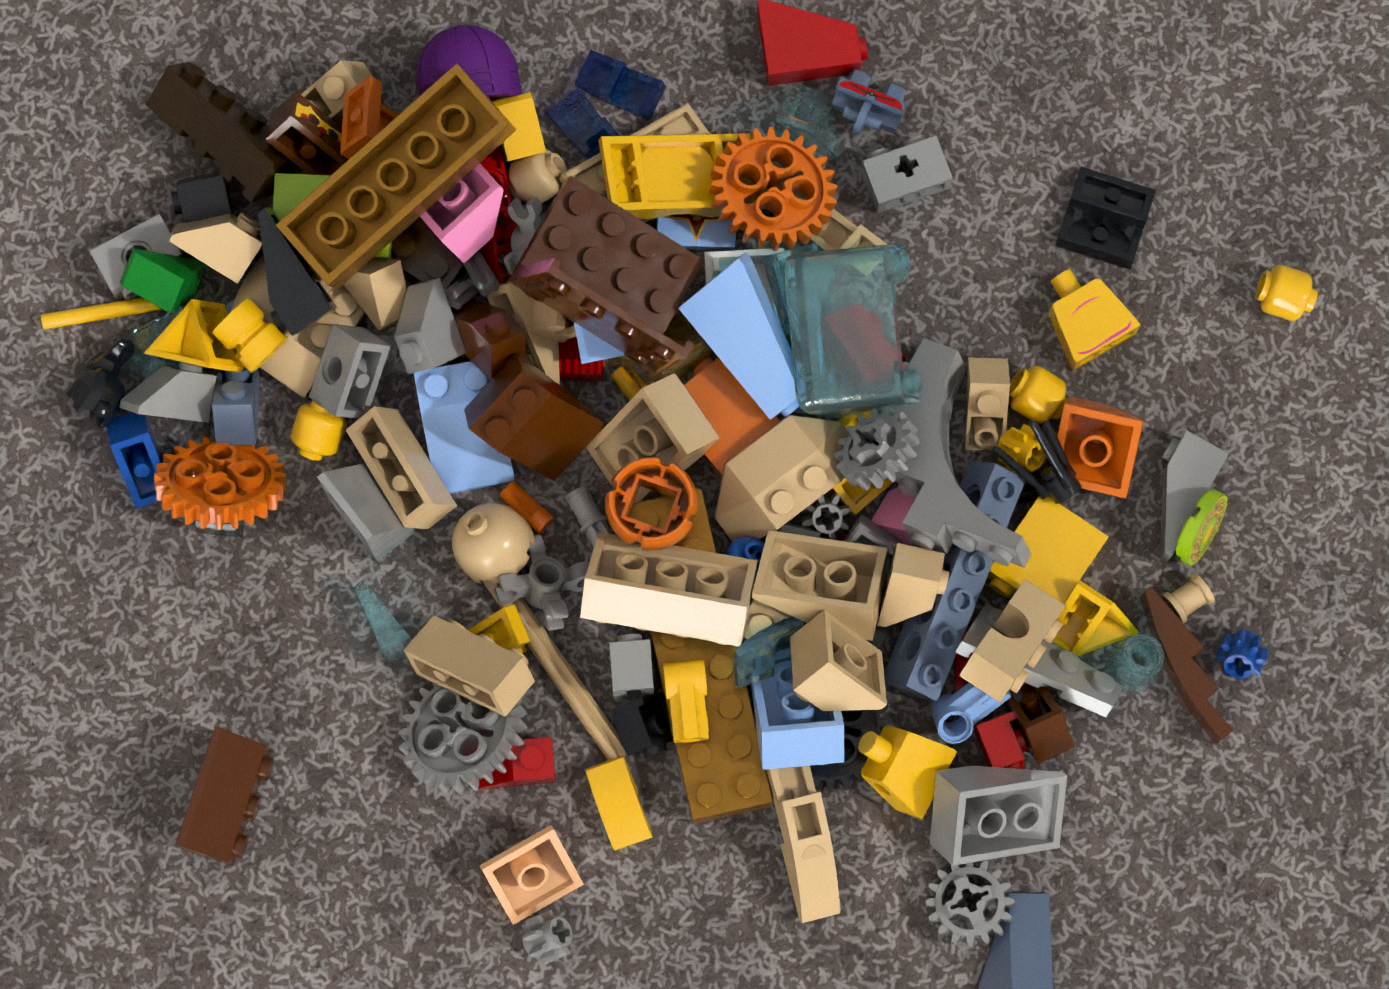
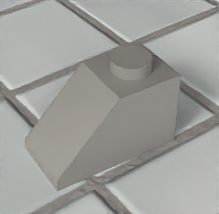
M440 278L412 284L407 288L394 337L408 374L436 368L467 353Z
M179 362L178 367L163 365L123 397L119 408L136 414L208 423L217 376L203 372L202 366Z

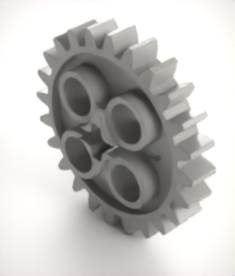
M434 682V689L431 691L421 687L419 689L423 697L421 702L411 700L409 702L415 710L414 713L402 715V719L409 727L398 732L405 740V742L399 745V749L406 755L403 761L412 770L411 773L420 782L423 781L430 789H434L437 786L444 794L448 793L451 786L458 794H462L466 783L477 791L479 779L484 778L491 784L493 783L492 772L495 769L505 773L506 768L502 763L505 758L509 760L517 759L516 755L511 751L512 746L524 745V741L516 734L527 730L526 724L520 719L527 714L525 709L519 704L522 699L517 702L505 717Z

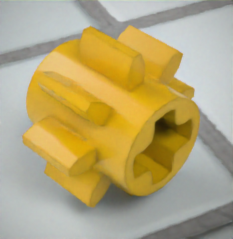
M1023 424L1020 430L1011 427L999 439L998 446L1030 473L1039 469L1046 459V455L1037 441L1034 432L1026 424ZM998 458L999 462L1005 464L1002 459ZM1005 464V465H1006L1005 469H1007V470H1009V471L1015 473L1016 475H1018V474H1017L1015 471H1013L1007 464Z

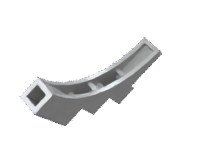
M923 338L881 412L882 414L886 407H891L895 412L901 410L918 429L915 435L919 438L920 443L911 447L917 454L916 458L906 460L905 464L909 468L907 471L899 470L895 473L896 481L899 484L898 488L904 494L915 498L902 524L910 537V542L915 547L930 551L934 549L947 554L954 543L959 548L968 552H973L976 549L987 553L993 561L1001 565L1008 566L1010 563L1024 568L1031 556V552L1023 536L997 524L978 509L959 487L954 475L949 452V423L955 396L967 368L958 350Z

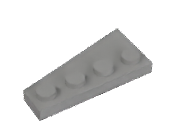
M986 603L955 653L968 658L991 627L1008 637L994 627L1003 610L994 608ZM1043 640L1041 645L1047 649L1034 669L1029 665L1025 666L1024 669L1030 673L1025 683L1036 688L1051 686L1057 689L1058 697L1107 717L1124 686L1116 682L1109 674L1098 671L1081 661L1076 654L1063 650L1052 642L1049 644Z

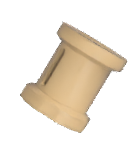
M1196 573L1191 574L1189 581L1174 592H1165L1161 595L1163 601L1183 624L1188 621L1187 616L1204 604L1210 606L1215 602L1210 588Z

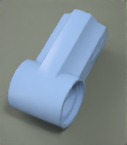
M968 683L954 694L940 696L938 701H934L931 707V716L939 736L945 742L951 744L967 740L972 734L973 726L1011 698V694L1008 691L1001 703H999L971 683ZM951 715H960L953 722H944Z

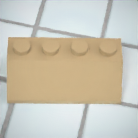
M598 532L585 576L580 618L594 620L599 623L634 627L638 630H652L674 634L682 638L691 637L713 641L721 645L741 646L758 560L674 545L661 550L647 551L641 549V545L638 542L629 545L617 535Z

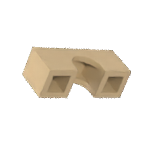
M1025 579L994 625L995 628L1008 637L991 627L959 676L999 703H1001L1009 690L1017 694L1030 674L1024 669L1025 666L1029 665L1034 669L1047 649L1041 645L1042 641L1045 640L1051 644L1063 626V623L1057 619L1066 605Z

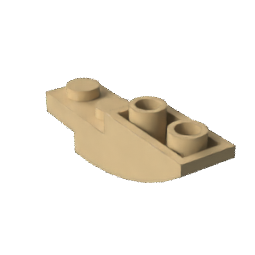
M810 765L766 769L784 843L780 845L800 923L840 914L838 880L831 836L821 792L816 793Z

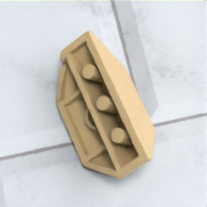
M788 415L725 462L714 519L731 542L744 536L760 539L767 535L768 530H778L844 479L842 473L836 468L839 461L834 457L836 452L843 449L838 444V440L849 436L846 427L841 421Z

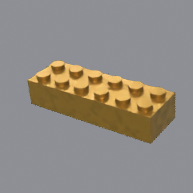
M456 63L278 222L276 226L324 282L338 290L516 131V128L466 71Z

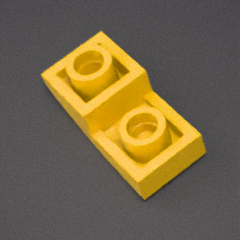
M624 755L586 768V774L595 802L614 851L652 838L651 827L638 798V789Z

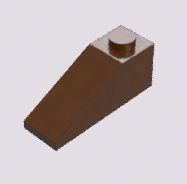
M473 299L459 310L451 309L467 352L465 353L466 356L489 380L502 369L516 352L526 359V333L504 309Z

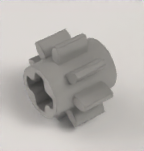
M835 492L831 498L821 496L809 505L806 510L810 511V516L804 517L801 521L803 526L813 524L815 530L828 534L830 539L835 540V531L839 528L846 530L849 528L846 521L842 519V515L848 514L851 511L849 505L838 507L837 503L839 502L840 495L838 492ZM828 507L829 511L833 513L831 515V522L828 524H824L823 520L818 518L821 516L820 509Z
M548 910L525 921L528 929L523 933L522 941L525 950L530 956L535 958L541 957L542 963L548 964L570 953L567 945L571 943L573 934L571 926L565 918L554 917L552 910Z

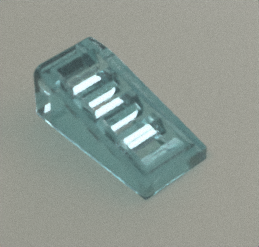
M363 581L357 583L355 586L356 592L386 662L389 661L390 663L407 656L404 649L412 641L410 636L372 589Z

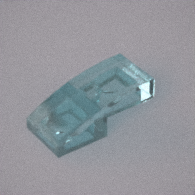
M789 617L760 630L741 644L734 652L736 686L740 688L774 677L775 664L791 660L790 637L801 629L804 623L795 617Z

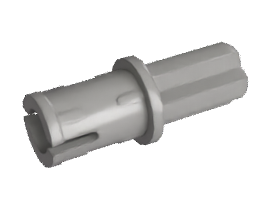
M587 486L577 488L565 497L566 502L581 525L579 529L581 535H587L593 548L598 532L612 534L607 525V515H602Z

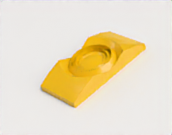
M742 133L750 140V133ZM739 134L601 136L599 147L608 200L639 219L649 220L675 214H694L709 218L719 217L723 208H712L711 204L716 195L708 192L711 182L714 181L710 178V173L713 166H716L714 163L718 154L724 153L723 151L728 142L736 145L735 142ZM739 178V180L746 185H754L747 178ZM754 199V200H752V201L745 202V203H746V204H751V203L755 202L756 200Z

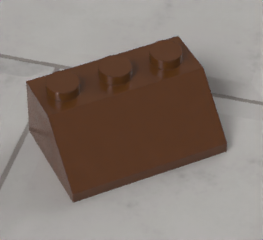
M214 727L176 841L177 846L186 852L233 866L235 858L242 859L249 836L244 834L248 819L255 820L261 804V797L256 795L261 780L267 781L269 779L274 764V758L269 757L271 750L266 745L225 729Z

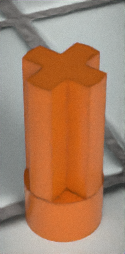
M514 480L499 494L500 498L522 516L538 535L542 534L555 519Z

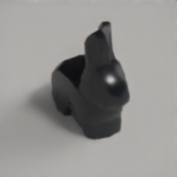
M122 338L110 351H102L92 357L86 364V371L74 381L73 385L66 392L74 401L73 408L79 414L90 409V418L100 428L111 423L113 417L121 409L119 408L120 401L125 397V386L120 382L118 376L121 367L134 353L135 345L130 340Z

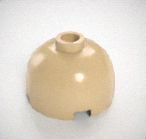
M490 502L475 506L459 519L453 530L452 550L460 568L474 582L482 584L480 580H490L493 584L499 583V576L508 573L517 574L527 564L530 558L527 551L530 547V542L534 545L535 537L531 526L510 506Z

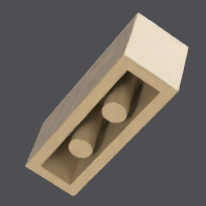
M374 406L346 429V432L404 528L429 529L457 507L398 409Z
M433 615L404 649L417 675L505 717L535 682L527 666L529 664L528 659L519 650L503 648L487 635H475L454 620L447 622Z

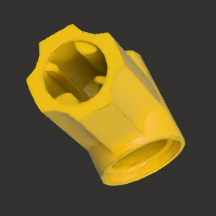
M704 659L663 663L666 699H670L674 743L698 742L709 739L708 716L705 706L707 684Z

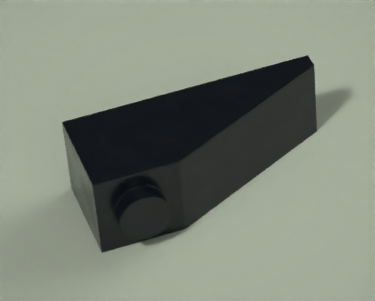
M264 208L258 212L269 302L274 308V311L270 314L283 333L288 330L293 336L335 310L337 306L308 262L276 226L280 220L272 208Z

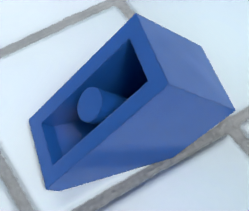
M130 412L113 418L111 423L106 426L110 447L136 509L157 502L154 473H157V463H163L146 415Z

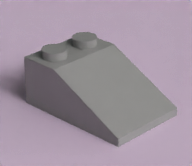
M364 463L325 471L317 476L330 502L376 561L415 533L413 528H404L374 476Z
M973 765L936 771L929 844L952 866L1060 848L1067 775L1064 772Z

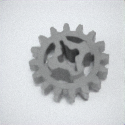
M886 407L882 414L876 408L872 409L871 416L868 419L860 415L858 417L859 424L855 427L848 426L846 428L849 436L838 440V444L843 449L835 453L834 457L839 461L836 468L854 487L859 485L863 490L867 491L872 483L877 489L882 488L883 482L887 478L895 482V473L899 470L907 471L909 468L905 464L906 460L916 458L917 456L911 448L920 443L919 438L915 435L918 431L917 427L901 410L895 412L891 407Z
M986 860L981 863L979 868L974 867L973 862L966 863L963 868H960L959 865H951L952 872L949 874L939 869L937 874L941 883L939 885L929 883L928 886L929 890L936 894V896L926 900L927 907L936 908V912L929 916L930 922L937 923L941 921L942 923L938 929V934L942 937L949 931L953 933L951 941L953 945H957L961 938H966L969 948H974L975 938L980 937L986 945L990 944L988 934L992 931L1002 936L1004 932L999 925L1000 922H1011L1013 919L1008 912H1005V908L1015 906L1013 898L1004 896V894L1012 889L1010 882L1002 884L998 882L1003 872L998 869L990 874L988 872L989 863ZM967 877L981 878L990 885L979 887L970 883ZM954 882L956 887L952 900L943 905L945 892ZM971 894L974 899L981 898L976 903V911L970 912L967 907H959L964 904V895ZM998 900L996 913L987 923L984 917L987 908ZM963 919L970 922L973 929L960 928L950 922V920Z

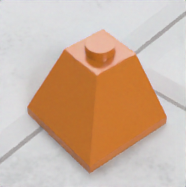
M1070 397L1064 403L1057 437L1070 465L1076 472L1075 477L1081 484V488L1126 499L1144 420L1110 405Z

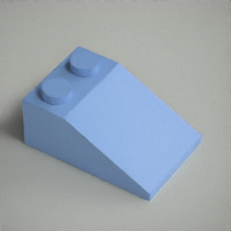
M470 361L415 372L414 378L429 459L448 492L452 494L515 481L511 458L499 453L468 429L464 409L490 382L481 370Z
M791 649L769 651V653L766 651L748 653L762 769L843 763L844 722L842 712L822 711L812 703L801 700L793 690Z

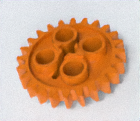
M769 127L766 136L762 137L759 130L754 128L750 135V140L740 133L735 142L736 145L728 142L723 151L724 153L718 154L714 163L716 166H713L710 173V178L714 181L711 182L708 192L716 195L711 206L712 208H723L718 218L719 222L729 219L732 221L728 231L730 234L739 229L744 232L742 236L743 243H746L753 236L757 238L756 244L758 249L762 248L766 240L771 242L773 251L778 250L781 241H784L789 250H792L797 242V238L805 245L808 243L811 233L818 236L823 228L822 224L827 225L832 216L830 211L834 209L837 202L832 196H834L838 189V185L829 183L835 172L834 170L822 169L828 160L827 156L819 158L813 156L817 149L816 144L807 149L802 146L804 141L803 135L792 141L790 140L788 129H785L781 137H776L773 127ZM771 161H779L786 168H778ZM796 173L801 174V175H799V176H796V177H793V178H789L790 176H792V175H794V174H796ZM739 178H747L754 185H746L739 180ZM793 192H799L803 194L807 198V200H800L796 198ZM754 199L756 200L755 202H753V203H751V204H746V203H745V202L752 201V200H754ZM760 209L771 211L775 217L765 216Z
M203 436L202 444L187 440V449L175 446L174 455L164 454V463H157V473H154L156 500L162 501L163 511L171 510L173 519L184 515L186 525L198 520L200 521L201 529L207 527L209 523H215L217 530H221L224 523H230L234 529H238L239 521L241 520L253 525L255 515L266 519L268 517L267 509L277 510L278 501L284 500V491L286 490L284 463H278L277 454L268 455L267 446L255 449V445L216 443V441L211 442L207 436Z

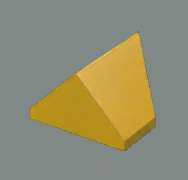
M191 299L143 353L206 368L241 372L244 369V366L236 359L237 350L235 348L227 349L212 334L213 330L228 315L225 304Z
M1079 580L1065 601L1064 605L1066 606L1057 619L1063 623V626L1052 643L1063 650L1080 656L1140 632L1114 602Z

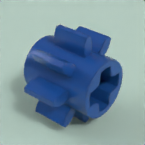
M1244 629L1235 632L1233 635L1225 633L1222 644L1218 647L1216 660L1224 662L1223 673H1228L1230 676L1240 680H1244V678H1248L1252 674L1259 676L1269 653V649L1260 647L1261 636Z

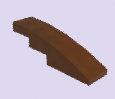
M1149 587L1140 599L1152 639L1170 679L1187 708L1216 745L1231 733L1233 729L1207 700L1219 688L1193 660L1204 647L1156 591Z

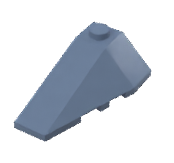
M1008 893L1007 897L1015 900V906L1005 908V912H1008L1013 919L1011 922H1000L999 925L1004 934L1002 936L994 935L978 989H1053L1049 893Z

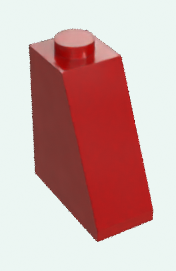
M758 0L757 17L768 86L847 76L854 69L861 71L862 61L868 60L865 37L858 38L856 25L773 1Z

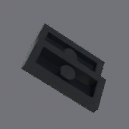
M1081 166L1055 246L1131 269L1156 190Z

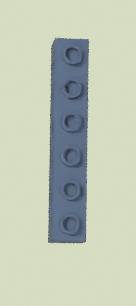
M969 461L959 487L978 509L997 524L1007 528L1025 480L996 463ZM954 543L951 545L948 553L944 556L942 570L949 571L945 594L936 595L932 610L905 620L884 672L886 685L910 697L938 701L957 654L955 651L963 639L993 563V560L987 553L976 549L973 552H968L959 548Z

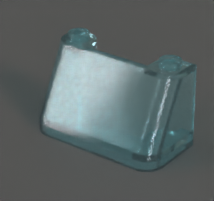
M888 244L806 252L787 257L785 262V283L795 392L798 404L804 412L840 418L869 413L875 408L881 411L885 410L886 407L893 409L920 404L921 376L911 364L902 361L895 284L903 283L911 268L910 258L905 250V246Z

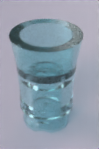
M1136 634L1119 641L1108 653L1106 660L1107 673L1116 682L1124 686L1122 689L1124 691L1137 693L1151 688L1161 674L1164 662L1162 645L1156 638L1146 634ZM1140 654L1145 660L1144 666L1138 665L1133 660L1132 655Z

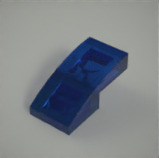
M590 50L575 81V86L584 92L647 120H651L666 88L663 80L629 69L625 62Z
M579 88L546 113L585 160L600 153L599 139L601 136H619L605 117L602 118Z

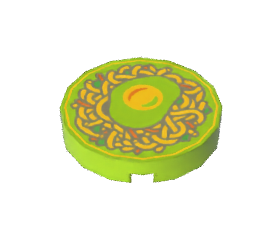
M1210 489L1199 498L1196 507L1200 508V510L1197 511L1194 517L1190 515L1189 519H1186L1178 537L1175 548L1177 560L1191 567L1204 555L1224 517L1228 500L1225 494L1215 489Z

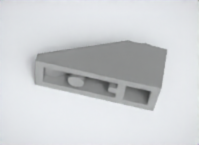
M1187 430L1181 440L1172 438L1162 456L1168 463L1163 470L1160 559L1166 563L1175 552L1178 537L1186 519H1189L1190 515L1194 517L1198 510V507H1196L1197 501L1210 489L1229 454Z

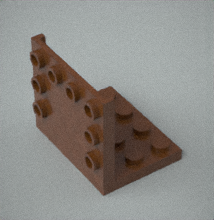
M566 177L508 282L520 288L527 296L544 303L620 350L626 357L640 365L645 366L649 363L658 364V362L687 359L695 345L689 340L675 342L663 334L704 260L574 177Z

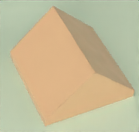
M552 825L479 865L513 925L584 885Z

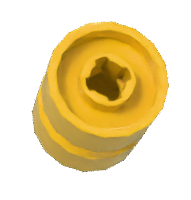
M249 297L230 312L213 330L212 334L227 349L235 348L237 350L236 359L252 374L288 340V337L274 322L265 323L263 321L265 313Z

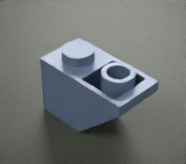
M245 367L241 372L218 369L212 402L216 443L256 445L259 429L260 368L252 374Z

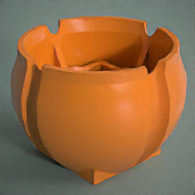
M657 457L641 458L623 466L613 476L611 485L614 488L606 493L605 511L611 528L625 543L631 545L634 542H638L641 545V549L647 551L661 550L681 541L691 530L692 523L690 522V517L697 515L698 511L697 492L693 481L679 465L671 463L668 466L664 465L662 459ZM640 486L675 498L664 529L629 517Z

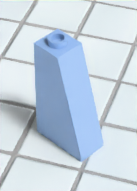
M745 252L687 299L678 309L771 420L780 412L786 417L803 403L800 396L806 390L807 385L753 261Z

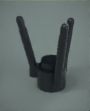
M1031 420L1029 423L1051 464L1041 473L1043 482L1036 479L999 446L993 447V452L1030 484L1042 500L1050 496L1055 504H1059L1075 495L1082 487L1075 477L1076 472L1070 465L1049 420L1043 422L1049 441L1036 420Z

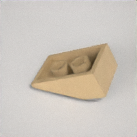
M673 373L641 388L586 446V449L611 484L613 476L623 466L641 458H661L664 465L668 466L671 463H675L685 470L701 458L720 437L677 375ZM640 486L634 503L646 501L656 492Z
M768 530L752 591V598L806 623L825 609L865 640L873 641L887 581V548Z

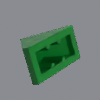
M133 248L120 283L126 289L171 313L193 298L207 265L196 259Z

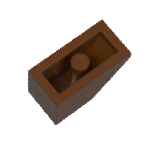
M1024 682L1017 694L1009 690L1011 698L1005 701L1004 704L1009 713L1014 711L1017 717L1014 724L1017 729H1020L1028 750L1038 764L1074 747L1064 714L1046 687L1040 686L1036 688Z

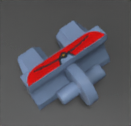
M857 69L852 70L847 78L841 77L836 87L831 108L842 112V117L855 121L852 133L861 135L864 126H867L877 131L882 128L896 134L906 106V102H904L905 89L892 83L886 84L882 93L869 88L871 82L869 75Z

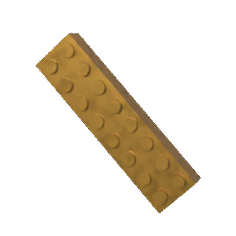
M696 489L698 511L697 515L690 517L692 528L674 546L716 553L702 489ZM664 496L633 503L629 517L664 529L675 498ZM650 630L672 733L670 699H666L663 663L704 659L707 684L705 706L708 716L709 739L698 742L675 743L692 823L697 824L772 807V796L766 770L762 769L757 731L738 647L730 644L721 645L713 641L691 637L682 638L674 634Z

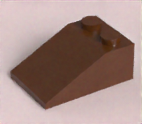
M518 352L513 355L464 409L470 431L499 453L553 481L607 425L603 418Z

